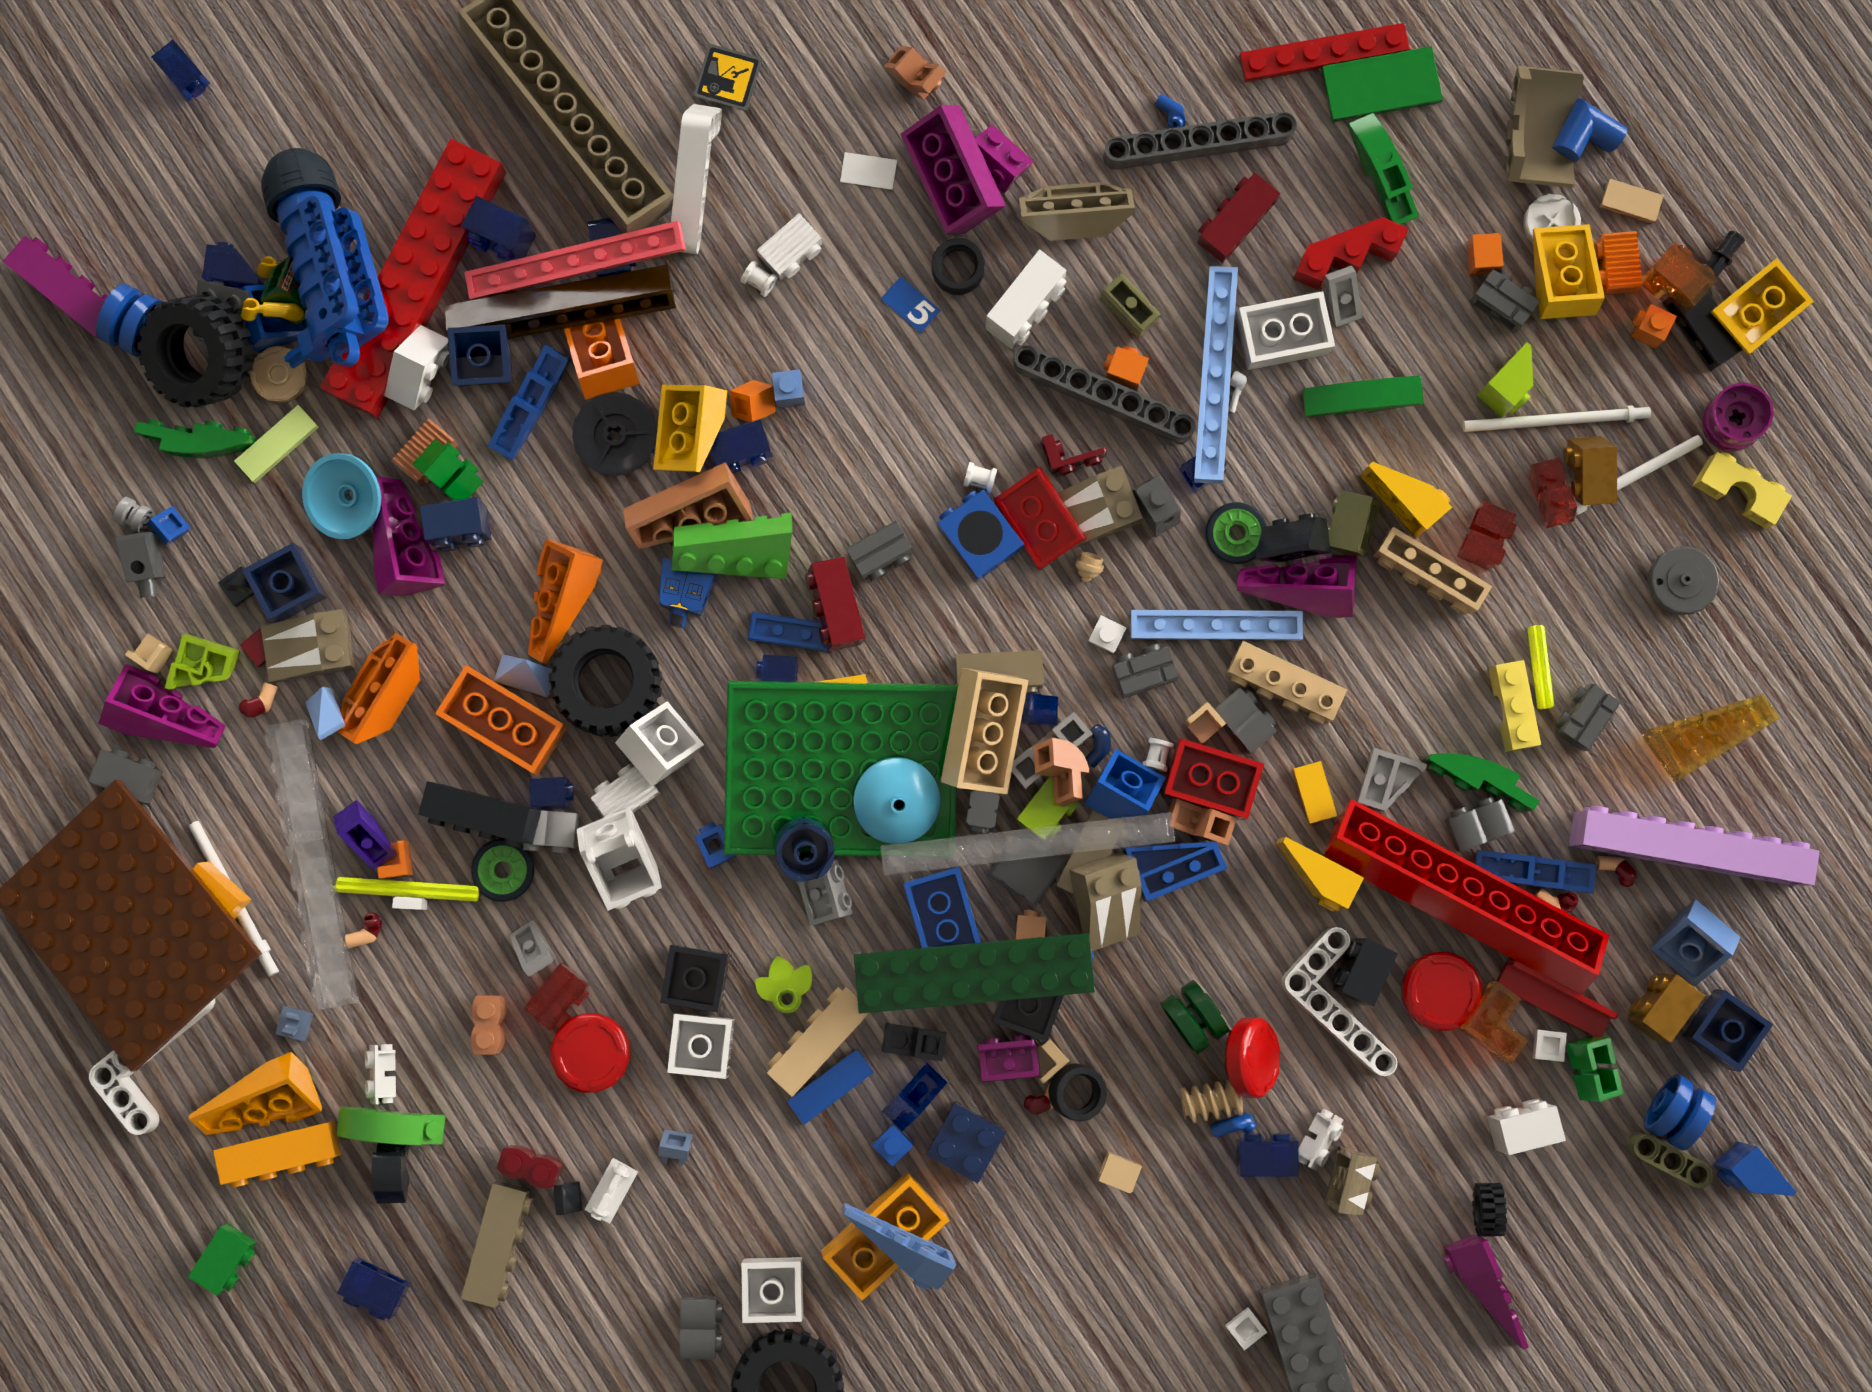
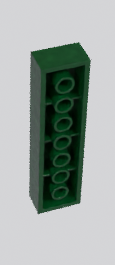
M1089 933L853 954L859 1014L1095 992Z

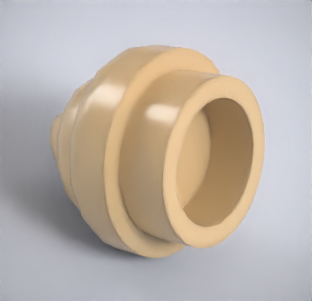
M1082 552L1081 557L1077 558L1075 566L1078 569V574L1082 577V582H1089L1092 578L1099 576L1103 572L1102 557L1093 553Z

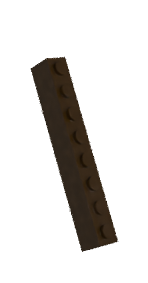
M668 264L444 305L447 334V328L506 325L508 339L674 309L676 304L673 283Z

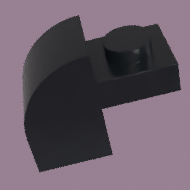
M377 1143L376 1153L372 1155L371 1167L372 1188L377 1204L406 1203L410 1180L406 1167L409 1145Z

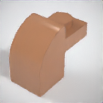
M900 46L883 66L900 85L923 100L929 93L935 91L941 85V79L947 73L939 64L927 63L913 47Z
M1050 738L1033 746L1035 774L1053 777L1055 805L1064 807L1083 799L1081 776L1089 773V767L1082 752L1071 742L1057 738Z
M1172 798L1164 826L1202 840L1228 845L1237 818L1213 809L1202 808Z

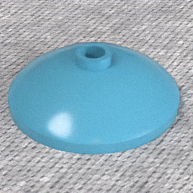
M345 453L326 455L317 460L305 476L302 488L305 511L313 525L325 535L336 539L358 537L369 530L376 521L381 506L379 483L370 467L359 458ZM351 490L353 492V499L350 497Z
M895 757L884 759L869 767L858 780L853 796L854 811L862 828L875 839L890 844L908 843L924 835L935 822L940 808L939 788L931 773L921 764L907 758ZM896 800L904 801V806L901 809L894 808L893 805Z

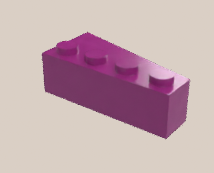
M24 236L3 262L97 338V319L108 295L104 294L100 297L93 291L95 285L83 275L77 278L70 272L72 266L60 256L54 259L47 253L49 247L40 239L35 237L31 240Z

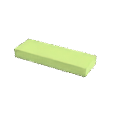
M297 405L235 459L234 462L252 482L256 483L318 429L319 426L301 406Z

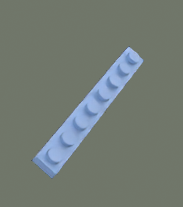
M1210 266L1194 483L1223 484L1238 267Z

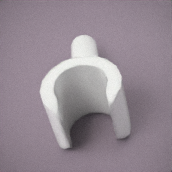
M1235 371L1230 379V385L1235 390L1232 394L1228 411L1233 413L1236 411L1239 396L1247 382L1246 376L1238 371Z

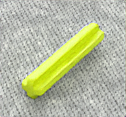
M1534 625L1528 627L1527 631L1537 708L1541 710L1554 707L1545 629L1543 625Z

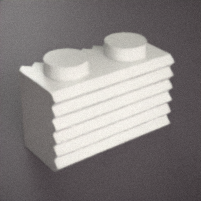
M798 213L759 247L757 253L761 260L781 281L785 276L787 278L794 276L800 269V263L806 258L811 260L819 254L822 238L805 218Z
M628 764L617 773L619 778L611 784L607 780L594 789L596 794L591 799L603 816L607 817L628 807H631L634 813L658 796L660 792L655 785L652 787L635 766Z

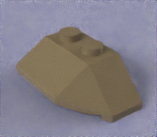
M1102 182L1045 186L1030 193L1028 196L1019 198L1022 222L1050 241L1104 237L1135 213L1132 189H1121L1118 186Z

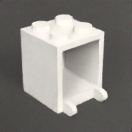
M631 807L577 829L580 854L608 911L613 908H623L639 897H649L662 888L657 863ZM638 858L641 866L617 876L614 875L612 868Z

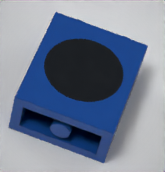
M984 489L979 493L976 491L969 493L962 499L964 504L956 510L951 507L939 516L940 521L937 523L940 532L977 582L1024 547V543Z

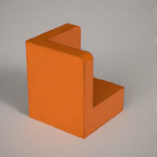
M1474 234L1467 241L1469 275L1489 274L1492 269L1497 272L1503 267L1501 234Z
M752 380L730 390L731 411L734 418L753 423L776 411L773 385Z
M401 840L391 843L396 851V855L383 863L382 867H377L379 879L413 875L409 841Z

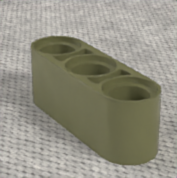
M1641 1132L1634 1133L1627 1139L1626 1147L1631 1156L1674 1179L1696 1188H1705L1712 1182L1713 1173L1710 1166L1664 1141ZM1646 1139L1649 1145L1646 1153L1640 1154L1638 1144L1641 1140ZM1672 1153L1675 1161L1671 1167L1667 1168L1664 1164V1158L1667 1154ZM1698 1166L1701 1172L1698 1180L1692 1181L1690 1176L1691 1170Z

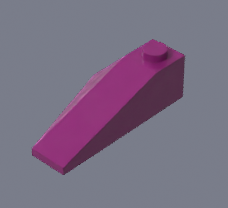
M127 664L124 665L105 700L98 724L126 735L216 748L226 725L199 706L192 707L181 699L182 695L176 690L170 692L160 685L161 680L153 674Z

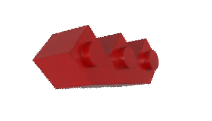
M1382 217L1312 243L1306 248L1293 280L1319 290L1330 266L1339 270L1352 266L1357 274L1367 252L1392 262L1397 256L1409 228Z

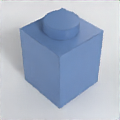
M800 369L772 373L777 408L805 404Z

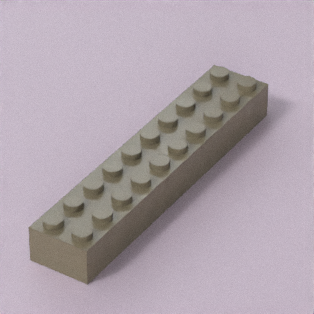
M475 0L458 11L460 29L622 234L644 229L672 210L673 194L519 0Z

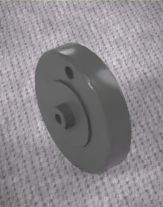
M1680 546L1665 551L1655 559L1648 573V589L1651 597L1660 608L1675 615H1691L1705 609L1714 600L1719 588V574L1714 562L1703 551L1693 547Z

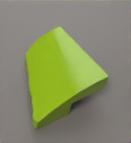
M183 634L176 660L171 663L165 688L174 689L229 679L238 660L240 650L189 634Z

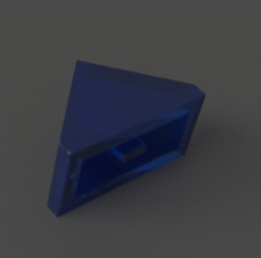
M1026 693L1021 724L1057 726L1058 697Z

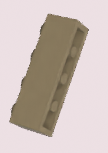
M500 1181L492 1183L461 1299L493 1308L497 1307L500 1301L505 1302L510 1286L505 1283L508 1272L513 1273L517 1261V1255H513L516 1243L521 1244L525 1232V1227L521 1226L523 1216L529 1215L533 1198L529 1197L530 1189Z

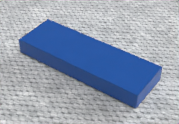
M758 612L751 613L748 641L832 653V651L828 652L826 644L821 643L819 628L822 627L821 622Z
M856 1049L794 1095L787 1103L805 1125L873 1074L874 1071L858 1049Z

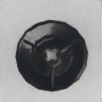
M616 392L596 396L586 403L574 420L572 433L575 451L584 464L600 474L620 476L634 472L645 464L655 449L657 437L654 417L645 404L629 394ZM620 429L621 439L618 441L614 438L610 441V431L617 432Z

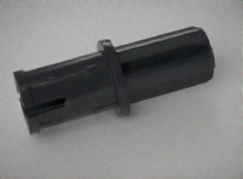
M1729 231L1718 249H1714L1711 252L1712 257L1700 272V277L1704 282L1714 283L1725 266L1732 263L1731 258L1745 241L1741 234L1736 231Z

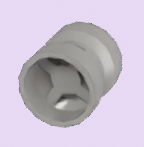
M124 497L114 511L113 521L122 526H130L131 530L136 533H142L148 529V522L153 518L154 510L146 505L139 506L135 500Z

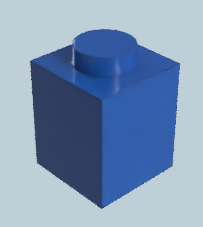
M894 1123L872 1144L876 1151L892 1167L914 1145Z

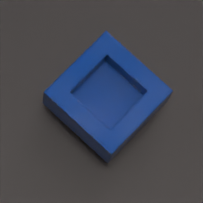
M173 506L154 516L148 522L150 528L165 545L185 535L191 528Z

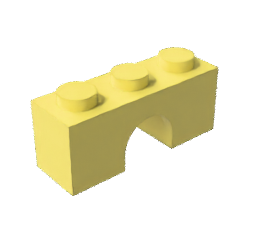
M1717 452L1708 458L1692 485L1716 500L1725 496L1731 486L1741 488L1747 496V506L1742 515L1765 529L1777 523L1792 495L1785 492L1786 489L1781 484L1766 481L1760 477L1761 474L1751 467L1744 468L1736 463V459L1733 456L1724 452Z
M1524 660L1499 664L1489 668L1493 694L1499 698L1502 707L1503 722L1500 724L1505 752L1541 745Z

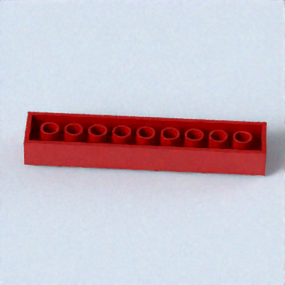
M450 138L378 275V281L388 313V325L382 333L359 347L360 357L354 366L345 367L334 362L332 363L320 386L327 395L376 419L379 418L389 399L384 396L393 353L420 325L427 326L506 175L501 162ZM348 352L342 353V358L345 360Z
M1352 799L1338 817L1323 854L1325 858L1362 876L1363 880L1581 995L1599 976L1609 939L1607 933Z

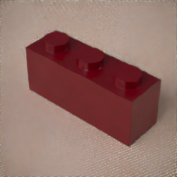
M1255 172L1249 179L1245 176L1234 188L1237 193L1230 200L1226 197L1216 209L1219 214L1213 221L1208 218L1198 230L1201 234L1197 243L1222 264L1273 207L1281 194Z
M845 557L811 563L808 573H805V581L808 590L813 591L815 600H812L814 615L820 618L822 627L819 628L821 643L827 645L828 652L861 645L865 640V634Z

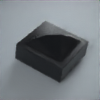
M242 566L218 582L235 607L254 595L242 571L244 569Z
M580 1181L554 1185L556 1215H566L582 1211Z

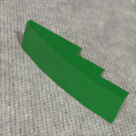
M1421 376L1362 380L1303 388L1305 416L1307 418L1331 414L1339 416L1364 411L1372 413L1424 404Z

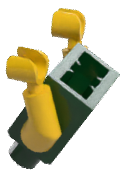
M269 256L262 259V263L258 265L257 274L263 278H268L260 298L263 305H259V302L254 298H247L243 302L241 317L244 320L253 321L258 313H263L265 317L287 319L292 324L297 325L305 320L307 309L301 304L298 294L300 284L296 282L292 272L291 264L293 259L288 256L278 264H276L274 258Z

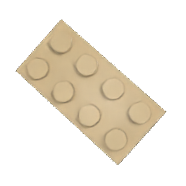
M967 668L961 669L941 777L942 783L956 788L1000 794L1008 793L1029 680Z

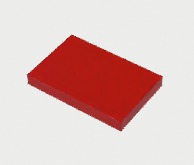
M1038 467L993 499L1004 518L1024 543L1026 552L1038 570H1042L1087 539L1041 467Z

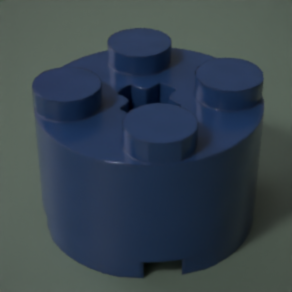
M797 817L786 823L776 836L774 844L776 859L782 872L789 878L799 882H807L823 877L831 868L834 861V845L828 830L820 822L810 818ZM806 845H808L810 852L808 853L804 851L801 855L799 852V847H805Z

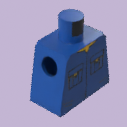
M663 558L659 604L663 608L671 609L668 621L669 626L685 629L688 613L701 616L718 574L671 570L672 560Z

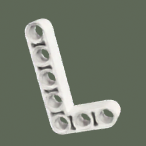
M693 104L684 112L682 117L671 222L679 221L681 223L686 251H682L684 253L698 255L711 142L720 130L721 108Z
M1338 927L1327 928L1285 972L1281 980L1282 988L1371 1072L1380 1076H1389L1397 1068L1396 1056L1317 983L1347 950L1350 944V937L1346 930ZM1333 932H1337L1342 939L1340 946L1335 949L1328 943V937ZM1314 953L1319 954L1322 958V965L1317 970L1309 966V958ZM1296 974L1303 980V986L1298 991L1292 990L1289 985L1290 978ZM1319 994L1324 999V1006L1322 1009L1315 1011L1311 1007V999ZM1341 1014L1345 1018L1346 1023L1342 1030L1337 1031L1332 1025V1020L1336 1015ZM1363 1034L1367 1039V1045L1363 1050L1358 1051L1354 1047V1039L1356 1036ZM1384 1054L1388 1058V1066L1384 1070H1378L1375 1064L1376 1059L1379 1055Z
M215 998L150 1059L210 1012L214 1007ZM113 1050L93 1066L89 1073V1081L127 1131L134 1135L150 1133L157 1128L159 1115L129 1077L136 1071L131 1072ZM105 1068L111 1072V1080L108 1083L102 1079V1071ZM122 1091L127 1092L129 1095V1102L126 1106L119 1099ZM140 1113L144 1114L147 1118L145 1128H141L137 1123Z

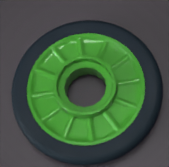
M1241 502L1228 503L1219 507L1210 516L1206 526V540L1211 551L1221 560L1232 564L1246 563L1256 558V550L1262 528L1267 527V524L1262 514L1251 505ZM1237 525L1244 529L1245 536L1242 540L1235 541L1230 537L1229 529L1232 526Z
M504 838L492 840L483 845L476 853L471 866L472 879L479 892L485 897L498 902L511 901L523 895L530 887L534 877V862L529 851L523 850V845L519 848L504 844ZM500 862L508 863L511 869L510 874L503 879L499 878L495 873V867Z

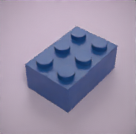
M959 867L903 883L922 948L981 943Z

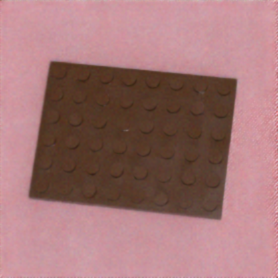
M114 780L0 888V908L131 1072L137 1071L262 955V952L121 780Z

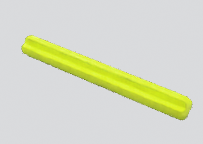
M338 877L336 880V891L339 893L474 902L478 901L480 893L477 886L348 877Z

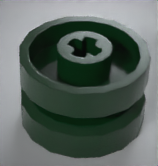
M1191 980L1181 988V994L1188 1006L1185 1007L1175 995H1170L1160 1005L1184 1041L1198 1055L1209 1047V1040L1203 1032V1028L1216 1040L1229 1033L1230 1029L1210 996L1202 990L1196 981Z

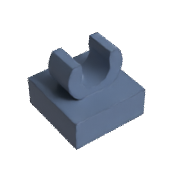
M283 1006L276 1035L306 1041L314 1013Z
M664 1129L658 1156H662V1162L667 1164L668 1158L679 1159L678 1166L682 1167L684 1161H687L693 1134Z

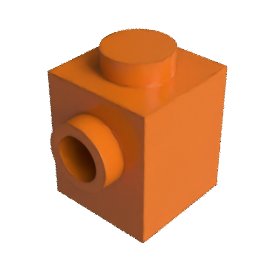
M1650 304L1644 310L1640 309L1632 322V325L1635 327L1630 337L1656 349L1665 341L1677 316Z
M1117 346L1115 353H1109L1103 369L1108 370L1106 378L1137 390L1149 358L1139 355V351L1129 346L1120 348Z

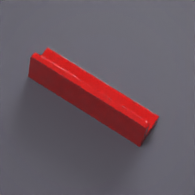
M1507 959L1495 983V986L1590 1036L1602 1037L1610 1019H1617L1619 1015L1516 960Z

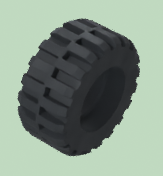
M196 294L162 302L155 306L154 311L149 312L145 318L147 324H143L139 335H142V339L138 340V350H141L142 356L139 357L140 365H144L146 370L144 373L146 379L154 383L153 388L158 394L164 393L166 400L171 403H177L179 406L187 408L193 406L196 408L227 400L242 389V385L246 384L250 377L247 371L252 370L254 360L250 358L251 354L254 353L253 344L249 342L248 337L251 336L249 329L244 328L242 325L244 320L239 313H233L234 309L226 302L221 303V300L217 297ZM189 326L201 335L207 346L209 359L204 375L198 373L190 365L185 355L184 337Z
M602 625L597 628L590 626L585 628V631L580 634L576 632L571 635V640L567 644L563 642L558 648L560 653L557 658L553 657L551 663L553 670L552 673H549V682L552 686L550 694L552 699L555 700L556 708L560 714L575 727L596 736H619L631 724L656 709V701L658 697H661L662 692L660 687L662 672L659 669V662L649 646L636 634L622 627L615 628L611 625ZM604 654L615 655L623 659L630 667L633 677L632 688L626 699L620 704L609 708H601L590 704L582 695L579 685L580 675L585 665L593 658Z
M786 1329L785 1332L775 1330L769 1332L763 1338L759 1337L744 1351L736 1365L730 1386L732 1387L731 1392H760L761 1378L766 1370L778 1362L790 1361L802 1365L811 1373L815 1383V1392H844L843 1372L841 1365H838L836 1361L837 1356L832 1350L829 1351L825 1346L826 1343L820 1338L816 1340L811 1337V1333L806 1331L802 1333L794 1332L795 1329Z

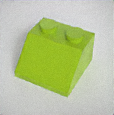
M1526 342L1477 394L1501 418L1507 412L1513 415L1531 397L1527 393L1533 387L1531 345Z

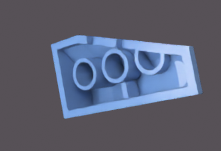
M843 1204V1214L905 1273L914 1279L913 1283L925 1290H929L930 1287L939 1290L953 1272L956 1263L951 1251L851 1205Z

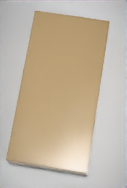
M1609 179L1600 208L1654 224L1664 195Z

